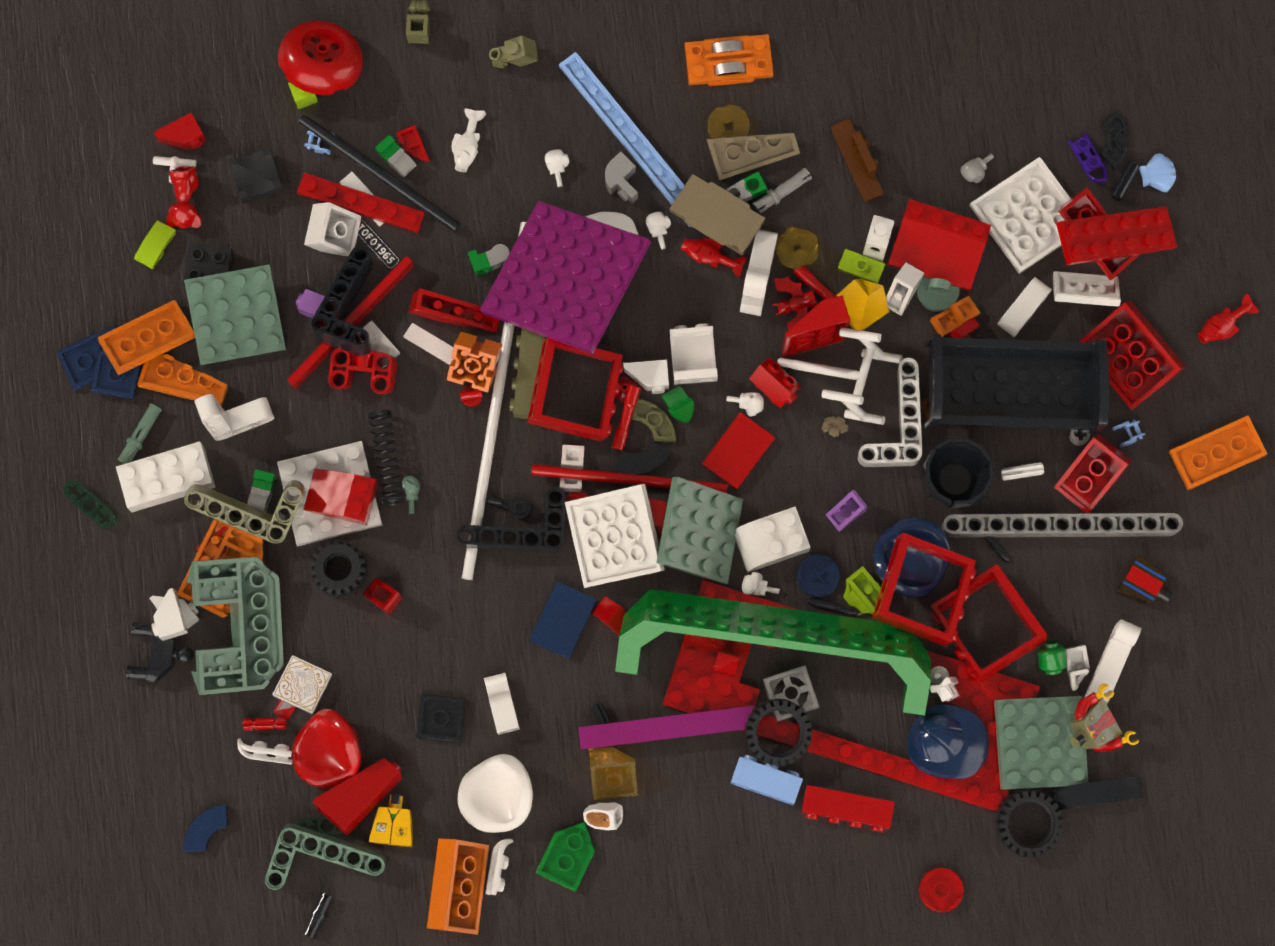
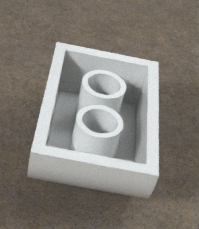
M796 506L736 528V543L747 573L807 553L810 550V545Z

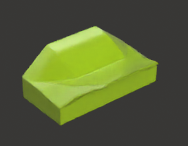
M862 566L846 579V590L843 598L849 605L856 607L860 614H873L881 587Z

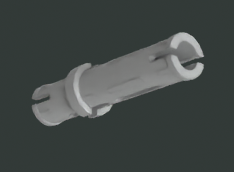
M803 168L773 190L769 189L766 195L752 203L755 211L758 214H762L769 207L778 205L781 199L811 180L812 177L809 175L808 170Z

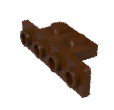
M850 119L832 125L831 131L863 201L868 202L882 196L883 190L876 177L878 162L874 155L871 156L868 150L870 145L866 136L862 137L860 131H855Z

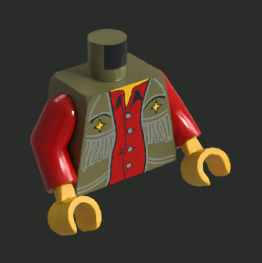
M1100 684L1097 693L1092 692L1077 703L1074 717L1070 721V726L1075 733L1070 737V743L1073 747L1080 748L1082 746L1084 749H1093L1095 752H1108L1123 747L1125 743L1130 745L1138 744V739L1129 741V736L1136 734L1132 730L1127 731L1124 737H1120L1123 733L1103 699H1110L1114 695L1112 690L1104 693V690L1109 687L1108 684Z

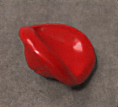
M332 709L318 711L296 736L292 747V760L298 776L314 787L330 789L358 772L361 765V750L357 732L337 711Z

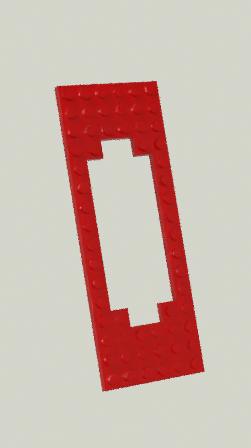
M702 580L698 596L794 609L753 595H746L743 592L706 580ZM685 634L663 706L687 714L755 706L760 689L739 683L752 643ZM721 651L739 656L740 660L735 675L714 670L718 652ZM927 651L931 658V670L937 666L944 667L949 672V677H956L959 682L955 687L960 696L949 702L944 701L942 703L957 705L969 710L982 721L987 731V758L979 771L971 777L964 779L935 777L919 770L910 760L811 729V743L808 745L806 752L997 812V809L1001 807L1002 801L1006 800L1009 789L1000 790L994 700L1037 698L1040 686L1000 673H995L984 681L979 682L976 677L973 679L967 671V663ZM765 715L761 719L757 729V736L794 747L797 743L800 733L798 724L785 720L777 722L776 717Z

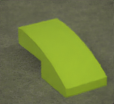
M157 220L140 245L134 260L153 269L164 255V249L176 235V230Z

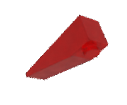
M421 288L413 293L409 309L410 314L492 333L497 332L499 324L498 319L482 314L480 311L481 306Z

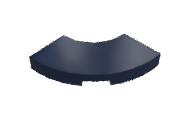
M226 804L204 811L193 821L184 839L183 852L207 851L208 841L211 836L219 829L228 827Z

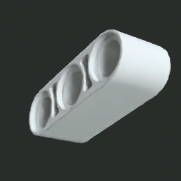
M1034 277L997 325L1015 337L1044 302L1052 289Z

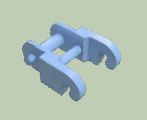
M307 131L309 139L308 143H305L304 146L308 150L314 149L316 153L324 154L326 152V154L330 155V150L320 148L321 138L311 131ZM314 136L318 137L317 145L312 144Z
M1132 420L1133 423L1127 421L1112 428L1113 431L1118 428H1124L1128 432L1129 441L1121 443L1120 447L1135 443L1137 438L1143 439L1142 436L1145 433L1140 431L1138 426L1140 421ZM1134 426L1137 433L1136 436H1132L1129 427Z

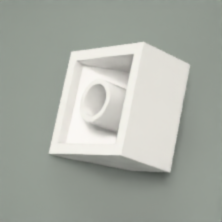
M329 202L313 204L304 245L320 252L348 257L351 250L355 247L362 216Z

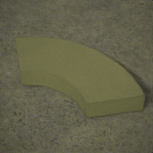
M638 399L633 412V421L647 426L653 434L654 442H676L675 429L670 418L657 405L643 399Z

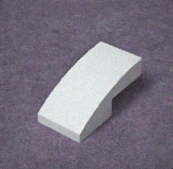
M563 445L561 467L583 469L584 446ZM560 478V488L564 492H582V480Z

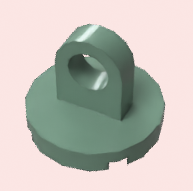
M922 277L916 290V295L926 309L933 312H943L956 303L959 296V288L952 286L949 281L944 279Z

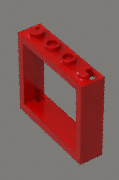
M546 337L542 343L527 423L600 442L606 439L607 436L609 437L612 430L610 418L616 410L614 398L620 389L618 377L622 374L624 362H621L623 355L598 348L591 354ZM555 348L612 363L599 429L542 415Z
M906 533L900 534L896 537L872 619L942 646H946L952 643V641L954 642L958 635V629H956L958 621H961L964 615L963 603L970 594L969 583L976 574V568H974L976 560ZM908 547L964 568L945 632L888 611Z
M998 564L970 581L968 587L970 589L969 596L994 581L1034 638L981 670L957 636L955 641H952L956 647L954 651L961 661L964 659L968 667L966 668L973 679L976 677L979 682L984 681L1047 641V633ZM957 589L931 605L930 617L936 625L940 624L944 630L942 632H945L948 622L942 612L953 606Z

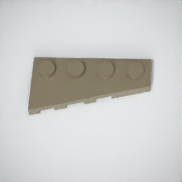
M793 132L706 139L719 180L800 154Z

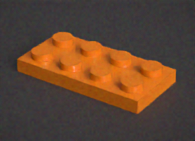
M173 300L99 336L98 342L119 376L194 339L195 334L176 300Z
M1248 415L1170 450L1169 454L1189 491L1265 457L1267 452Z

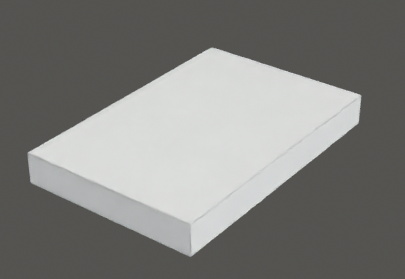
M1053 272L1055 301L1120 307L1121 297L1117 276L1109 280L1106 275Z

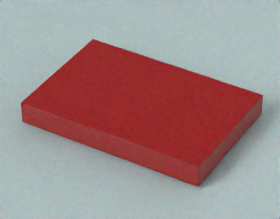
M740 412L703 461L702 466L738 490L775 440V437Z

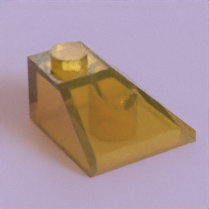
M613 747L589 749L594 800L638 796L634 758Z

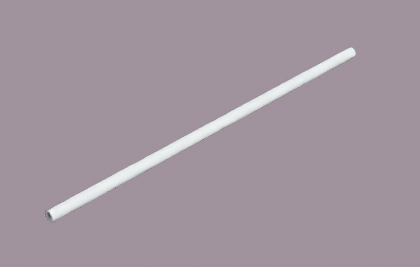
M521 222L519 235L521 234L526 222ZM504 322L502 348L497 363L471 525L482 526L515 325ZM476 548L466 549L462 579L473 580L478 550Z

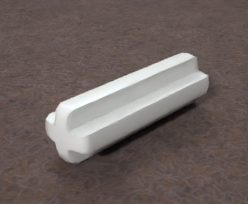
M1039 462L1003 468L1001 470V477L1005 481L1042 475L1044 473V466Z

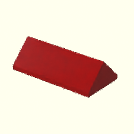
M1088 187L1061 205L1058 211L1065 221L1108 215ZM1139 255L1096 261V263L1108 279L1112 280Z

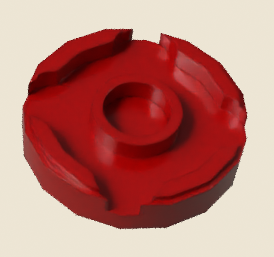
M935 868L927 872L921 879L919 886L920 898L924 905L932 911L939 913L949 912L962 901L964 893L963 882L959 875L951 869Z

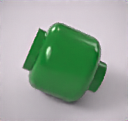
M1051 640L1044 642V645L1038 648V665L1041 670L1045 671V674H1060L1066 668V648L1063 645Z

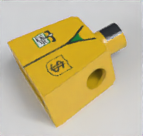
M390 795L389 807H378L369 838L370 843L413 847L411 810L402 809L403 796Z

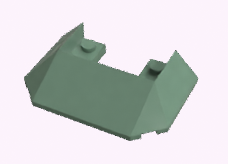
M258 557L192 561L186 583L192 584L193 606L230 603L232 647L195 650L197 671L191 672L199 695L265 689L274 674L279 672L284 666L279 577L273 571H270Z

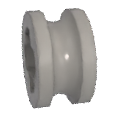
M1071 430L1069 437L1073 444L1082 446L1087 443L1090 438L1089 430H1081V433L1086 436L1082 440L1074 436V433L1078 432L1077 430Z

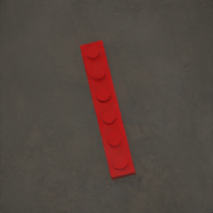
M307 173L303 174L297 190L298 195L322 203L329 202L353 213L416 234L419 233L425 217V212Z

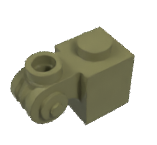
M412 0L408 7L411 14H407L406 21L408 43L429 44L430 21L428 12H430V6L427 0Z
M525 36L505 41L504 46L493 48L489 53L490 59L493 60L492 66L497 68H504L508 65V62L522 67L538 61L535 41Z

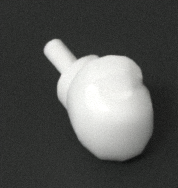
M555 149L545 154V162L550 175L555 174L557 187H562L560 173L565 172L564 168L569 164V157L561 150Z
M662 212L651 213L646 218L647 227L653 238L658 237L661 250L666 249L663 235L667 234L666 229L671 225L670 218Z
M756 392L741 393L740 398L727 396L726 399L729 402L739 403V408L745 409L748 416H756L757 413L762 412L764 407V398L760 393Z
M757 572L746 575L742 582V591L746 595L765 596V592L775 594L780 592L778 588L767 586V581L762 580V574Z

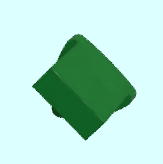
M681 386L661 395L664 403L669 408L668 411L675 419L685 423L690 421L694 411V401L691 397L687 396Z

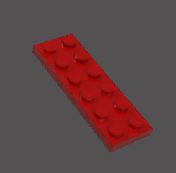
M1167 206L1066 220L1056 224L1067 265L1167 251L1178 247Z

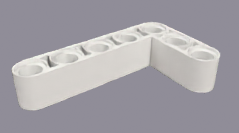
M904 358L897 370L900 443L863 445L858 453V462L863 467L914 466L920 461L922 456L919 367L913 358ZM909 365L913 368L914 372L906 374L902 367ZM907 386L912 387L914 394H905L903 388ZM908 407L914 409L915 415L907 416L904 413V409ZM913 429L916 432V436L913 438L906 436L905 430ZM870 451L874 458L866 460L863 458L862 453ZM892 451L896 457L889 460L884 456V452ZM906 451H915L917 453V458H908L906 456Z
M213 394L204 395L194 401L202 423L216 441L227 439L274 419L266 397L250 401L227 411L223 410Z

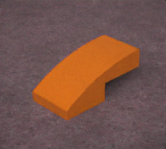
M967 296L951 305L947 310L932 317L930 322L937 333L941 334V337H945L960 325L980 315V312L970 296Z

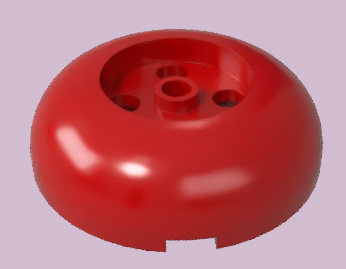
M313 20L293 27L283 37L278 50V65L285 73L286 79L297 88L312 94L331 95L334 94V91L347 90L356 83L361 75L363 55L359 43L348 30L329 21Z

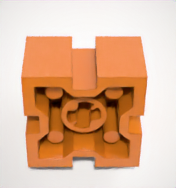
M460 332L454 343L451 357L453 360L449 366L447 380L461 385L467 381L472 383L471 388L488 392L495 379L496 364L500 357L502 344L488 339L484 343L478 342V336Z

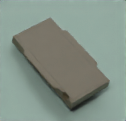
M693 174L670 207V212L685 220L686 224L741 255L744 254L765 222V217L751 210L749 204L713 182L708 184Z

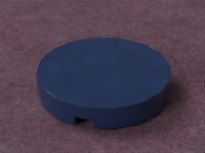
M813 554L805 558L800 563L797 571V583L800 589L806 595L814 598H824L832 594L840 581L838 565L832 558L823 554Z

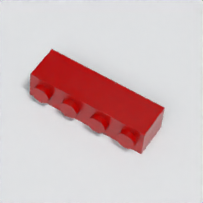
M806 785L801 813L805 814V818L812 820L824 817L827 818L829 823L840 824L841 821L849 822L850 827L862 829V826L866 825L871 826V831L884 833L885 829H890L895 802Z

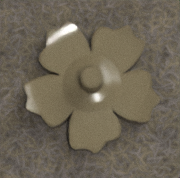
M832 416L824 419L821 430L823 432L829 431V435L833 437H839V432H848V425L845 424L844 418L836 417L835 419Z

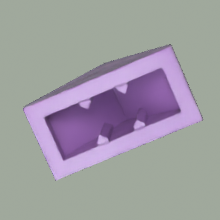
M852 490L826 516L840 532L864 514L868 506L857 492Z

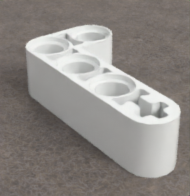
M1122 619L1116 623L1085 697L1092 692L1097 693L1098 687L1102 683L1109 685L1104 690V693L1114 690L1130 650L1135 645L1142 628ZM1103 698L1106 704H1108L1109 699Z

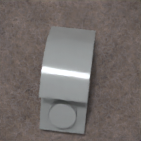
M619 152L608 163L605 170V184L611 195L618 190L617 194L624 201L628 200L633 204L638 199V192L627 180L636 173V166L622 152Z

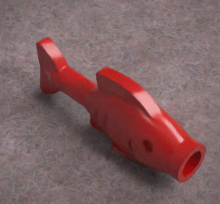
M685 238L680 249L685 251L688 256L699 264H709L714 268H717L718 263L729 266L737 277H740L742 267L747 260L746 257L734 260L722 255L719 251L722 245L707 238Z
M1249 294L1244 295L1242 305L1233 312L1229 308H1225L1221 313L1208 319L1202 330L1197 334L1199 340L1206 344L1210 341L1228 339L1237 333L1239 328L1235 325L1236 319L1246 312L1252 314L1259 312Z

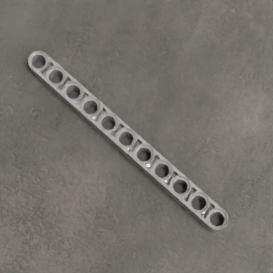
M1175 513L953 514L945 518L941 529L947 537L951 538L987 536H1174L1183 527V520ZM1102 520L1110 523V530H1104L1101 527L1100 523ZM1124 520L1132 523V530H1127L1123 527L1122 523ZM1145 520H1150L1154 523L1153 530L1145 527ZM1167 520L1174 521L1176 529H1169L1166 524ZM998 521L1001 524V530L996 531L992 529L991 522ZM1020 521L1023 524V530L1014 529L1013 522ZM1035 521H1042L1045 524V530L1036 529ZM1057 521H1064L1067 524V529L1060 530L1057 527ZM1079 521H1086L1089 529L1082 530L1079 527ZM947 522H955L958 529L956 531L949 530ZM969 522H978L980 529L977 531L971 530Z

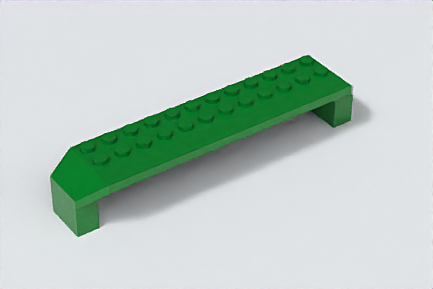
M652 589L623 616L615 672L637 675L642 646L667 631L887 662L904 681L903 712L925 715L931 684V658L918 636L879 621Z

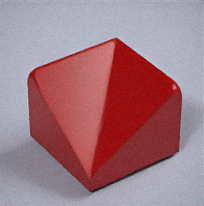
M721 651L718 652L714 670L735 675L740 660L739 656Z

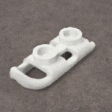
M241 738L237 740L238 749L246 758L290 765L293 763V760L289 759L292 751H289V746L285 744H278L272 749L267 748V743L262 741H256L250 746L244 744ZM267 754L275 755V757L267 756Z
M512 839L501 840L492 851L485 891L487 895H496L497 891L502 892L504 890L505 880L501 878L502 869H507L509 858L503 855L507 845L513 843Z

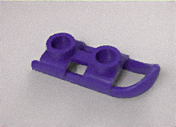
M1084 133L1083 137L1075 142L1069 140L1068 143L1087 177L1098 184L1107 181L1108 173L1087 133ZM1080 153H1084L1087 159L1083 161ZM1100 167L1104 178H1094L1090 172Z

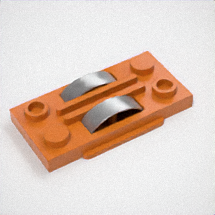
M769 34L685 42L689 85L708 84V86L750 83L754 82L755 79L773 77Z

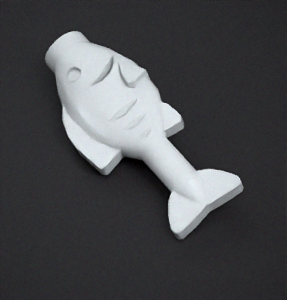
M464 110L469 119L467 130L463 135L456 133L452 141V152L456 164L455 170L459 172H467L468 167L472 164L478 153L477 142L480 139V135L475 133L477 122L485 117V111Z

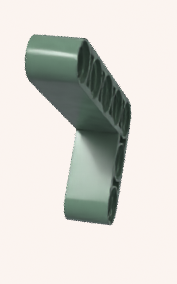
M287 824L279 835L265 877V883L272 890L283 887L296 851L373 876L380 875L384 871L386 858L378 851L296 824ZM292 831L296 834V839L288 840L285 838L284 833ZM314 838L317 841V846L309 847L306 844V839ZM335 845L338 847L339 852L337 854H330L327 851V847ZM285 852L288 854L289 860L281 861L278 859L277 854ZM350 852H357L360 855V859L358 861H351L348 854ZM372 859H378L382 865L379 868H373L369 862ZM278 873L281 875L282 881L274 882L271 880L270 875Z

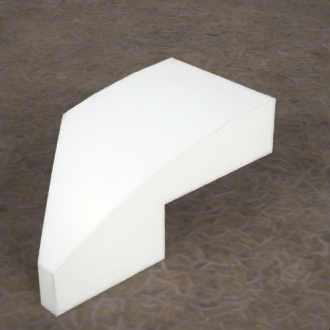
M1086 645L1066 648V668L1073 691L1077 690L1078 685L1089 672L1090 666Z

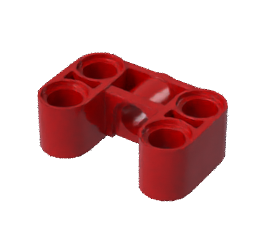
M338 348L331 355L329 384L335 389L347 390L352 386L354 371L372 372V390L378 394L388 395L395 387L397 360L393 355L371 350L365 356H358ZM342 353L347 355V361L344 364H341L339 361ZM387 357L389 359V366L383 369L381 361ZM342 374L345 377L343 385L339 386L337 377ZM382 379H385L387 382L384 390L379 388V382Z

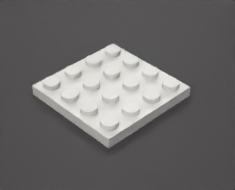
M1039 157L971 202L969 206L981 222L992 225L989 232L1020 274L1062 246L1056 224L1065 220L1058 211L1060 206L1071 198Z
M362 441L277 462L283 490L287 483L292 480L300 481L305 488L304 495L291 523L297 546L382 526L376 497L374 498L367 526L303 510L314 468L371 478ZM295 489L288 490L289 494L292 496L299 495L298 491Z
M645 484L565 502L584 588L665 570L664 565L656 563L659 543Z

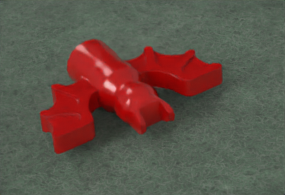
M788 276L783 279L774 278L778 292L792 294L789 300L785 299L772 304V306H777L778 313L775 316L787 314L790 311L797 312L796 317L787 324L789 330L808 313V308L817 305L814 292L812 290L803 293L801 291L802 283H794Z

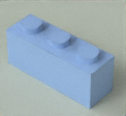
M745 755L744 758L739 757L730 784L794 806L803 778L799 777V773L788 769L785 773L778 770L779 766L757 763L758 759L749 755Z

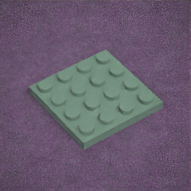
M270 264L184 280L200 365L286 350Z
M672 477L656 563L720 584H728L736 542L735 533L736 528L739 526L743 499L680 477Z
M1082 696L994 700L1000 790L1061 787L1089 783L1086 749L1082 748V746L1075 748L1070 743V737L1075 734L1070 726V721L1074 717L1077 703L1082 699Z

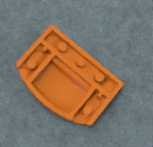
M214 519L193 561L211 560L210 558L215 555L213 560L258 557L263 562V539ZM224 526L228 527V530L221 534L224 538L213 536L211 542L207 545L213 534ZM225 545H226V546H227V551H226V553H224V554L221 556V554H222V552H223V550H224V547H225ZM203 551L206 553L207 556H201ZM189 568L177 595L193 602L192 584L186 583L190 571ZM230 603L201 606L222 618H225L230 613Z

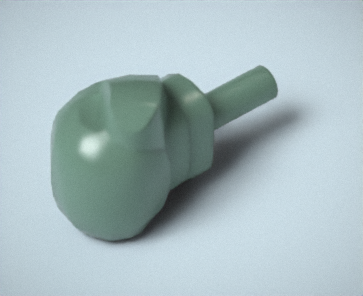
M406 476L403 478L402 488L405 491L406 500L409 501V514H414V501L418 500L420 483L417 478Z

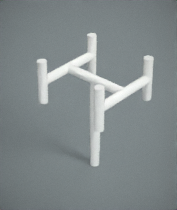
M842 327L839 333L840 336L859 339L866 346V349H863L861 353L863 360L860 371L799 360L778 359L777 363L780 367L857 380L853 394L824 389L822 391V398L841 401L850 409L845 410L844 417L847 419L884 425L885 416L866 413L859 407L864 401L862 393L872 359L900 364L903 357L902 355L883 352L874 343L881 341V334Z

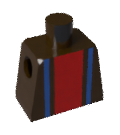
M1140 554L1135 558L1116 591L1118 595L1148 606L1153 603L1155 598L1167 604L1173 594L1172 591L1162 586L1167 576Z

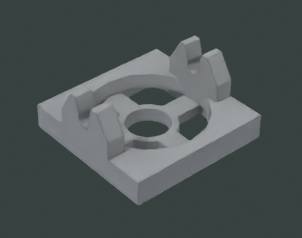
M805 665L763 679L768 699H786L799 706L798 698L800 694L807 692V700L801 708L804 712L819 708ZM790 677L800 679L804 682V685L800 687L793 685ZM783 679L785 684L783 692L774 695L776 685ZM788 687H794L798 691L795 699H788L785 696V690ZM774 711L777 722L793 717L792 714L786 711Z

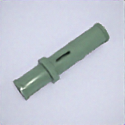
M149 404L131 438H127V444L118 457V461L123 464L132 462L137 451L142 449V443L160 412H162V409L154 404Z

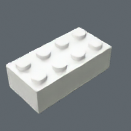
M201 442L116 466L126 506L131 512L185 497L189 487L194 484H199L209 489L215 488L205 448Z

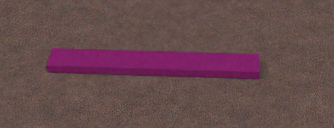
M755 706L578 727L581 750L745 730L747 718L751 715Z

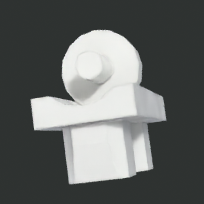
M934 667L931 670V682L935 685L930 686L931 693H938L942 702H949L960 696L955 687L959 683L957 678L949 677V672L944 667Z

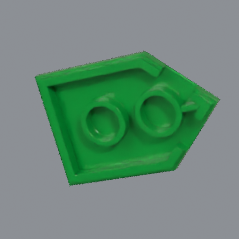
M585 822L554 833L535 873L574 892L577 891L595 853Z

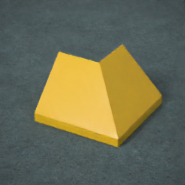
M854 279L837 295V297L843 295L850 317L849 324L855 330L863 331L889 313L883 285L863 279Z

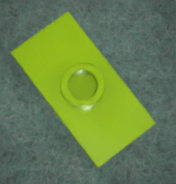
M845 249L837 270L878 284L885 263Z

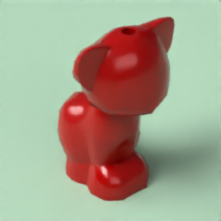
M180 166L169 171L170 180L174 185V194L178 202L169 207V214L166 219L167 226L199 228L202 223L201 216L198 214L196 207L189 203L192 194L199 185L196 167Z

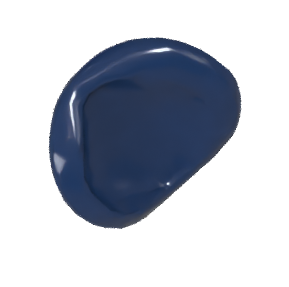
M905 518L888 528L878 539L873 554L874 566L883 582L896 537L902 533L952 551L946 534L935 523L922 518ZM908 547L894 592L909 598H919L929 594L943 579L950 562Z
M952 704L934 706L926 710L925 715H920L911 726L907 738L908 756L911 762L926 774L951 779L971 777L979 771L988 755L986 728L975 714L963 707Z

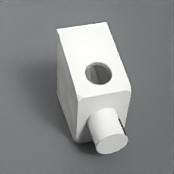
M876 215L873 216L863 251L864 256L883 263L894 220ZM871 247L878 248L880 251L873 250Z

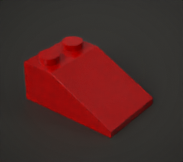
M1097 434L1054 488L1086 514H1089L1132 463V460L1101 435Z
M314 468L303 510L367 526L378 483L376 479L361 475Z

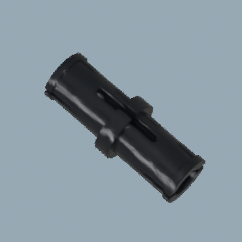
M320 892L314 909L310 910L309 914L311 916L302 931L303 934L308 935L311 927H313L309 937L314 939L322 921L326 920L325 914L334 897L328 895L325 903H323L327 895L323 892Z

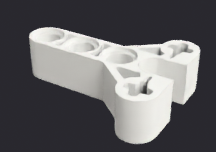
M759 229L755 235L740 306V312L761 316L778 233Z

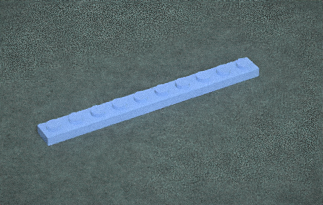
M576 52L559 64L560 69L672 205L685 185Z

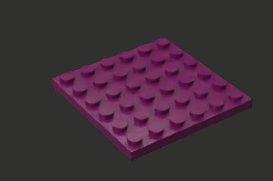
M538 201L480 311L487 316L593 354L651 242L648 238Z

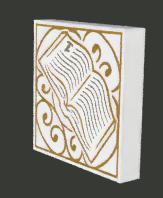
M292 655L272 695L313 714L332 677V673Z

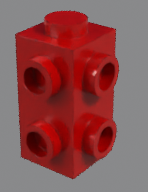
M771 358L760 364L749 378L756 388L765 393L771 402L779 408H782L787 403L791 405L798 398L796 393L801 388L796 380L789 376Z

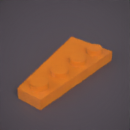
M164 353L144 363L137 383L140 388L194 401L204 395L213 394L221 407L228 389L227 384L203 372L201 373L193 369L192 366L186 363L183 364L175 360L174 357Z

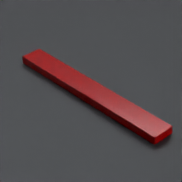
M405 257L352 311L344 322L358 326L414 267L413 261ZM322 343L288 378L289 384L296 390L336 347Z

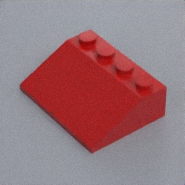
M909 199L888 265L901 269L905 263H908L924 272L923 277L944 279L949 281L952 286L970 291L992 225Z
M837 294L825 297L823 301L785 333L781 353L782 358L845 341L846 337L840 336L839 333L842 327H849L850 317L843 295L837 297Z
M1132 301L1123 303L1079 341L1094 343L1097 339L1106 340L1109 384L1131 410L1135 409L1186 368L1185 364Z

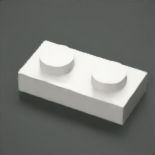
M370 321L363 327L369 334L372 351L391 354L395 358L400 355V352L373 321ZM387 357L381 361V365L384 368L389 364Z

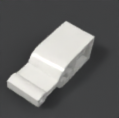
M502 673L484 678L498 735L520 730L506 674Z

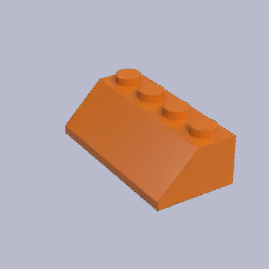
M438 838L427 922L428 929L478 935L489 845Z

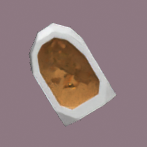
M615 802L589 805L583 812L584 821L595 829L616 830L623 820V807Z

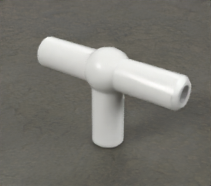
M176 156L171 158L153 157L154 165L170 166V170L180 166L196 167L197 164L196 160L180 159Z

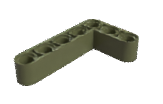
M292 480L288 482L273 515L199 484L189 487L185 494L184 502L192 510L277 544L285 539L304 495L305 488L300 481ZM295 489L298 491L299 495L292 496L289 494L288 490ZM197 493L201 499L194 500L190 494ZM211 502H218L221 508H213ZM286 508L291 514L283 515L280 509ZM237 510L242 516L234 517L231 511ZM258 519L262 522V525L255 526L252 520ZM277 527L281 529L282 534L273 533L272 528Z

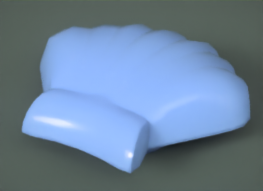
M1155 154L1146 166L1139 167L1143 187L1150 185L1166 193L1176 180L1174 164L1163 154Z

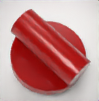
M472 385L460 392V397L466 406L475 407L481 403L483 395L481 390L471 388Z

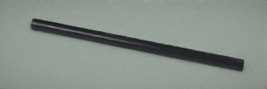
M303 114L298 121L299 124L454 233L457 231L460 223L307 115Z

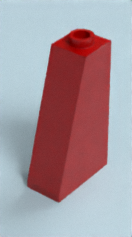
M383 758L316 797L312 802L319 812L348 836L403 779L400 772L401 768L393 760L389 762Z

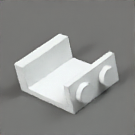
M697 324L694 328H687L685 325H680L670 329L674 385L717 381L713 326Z

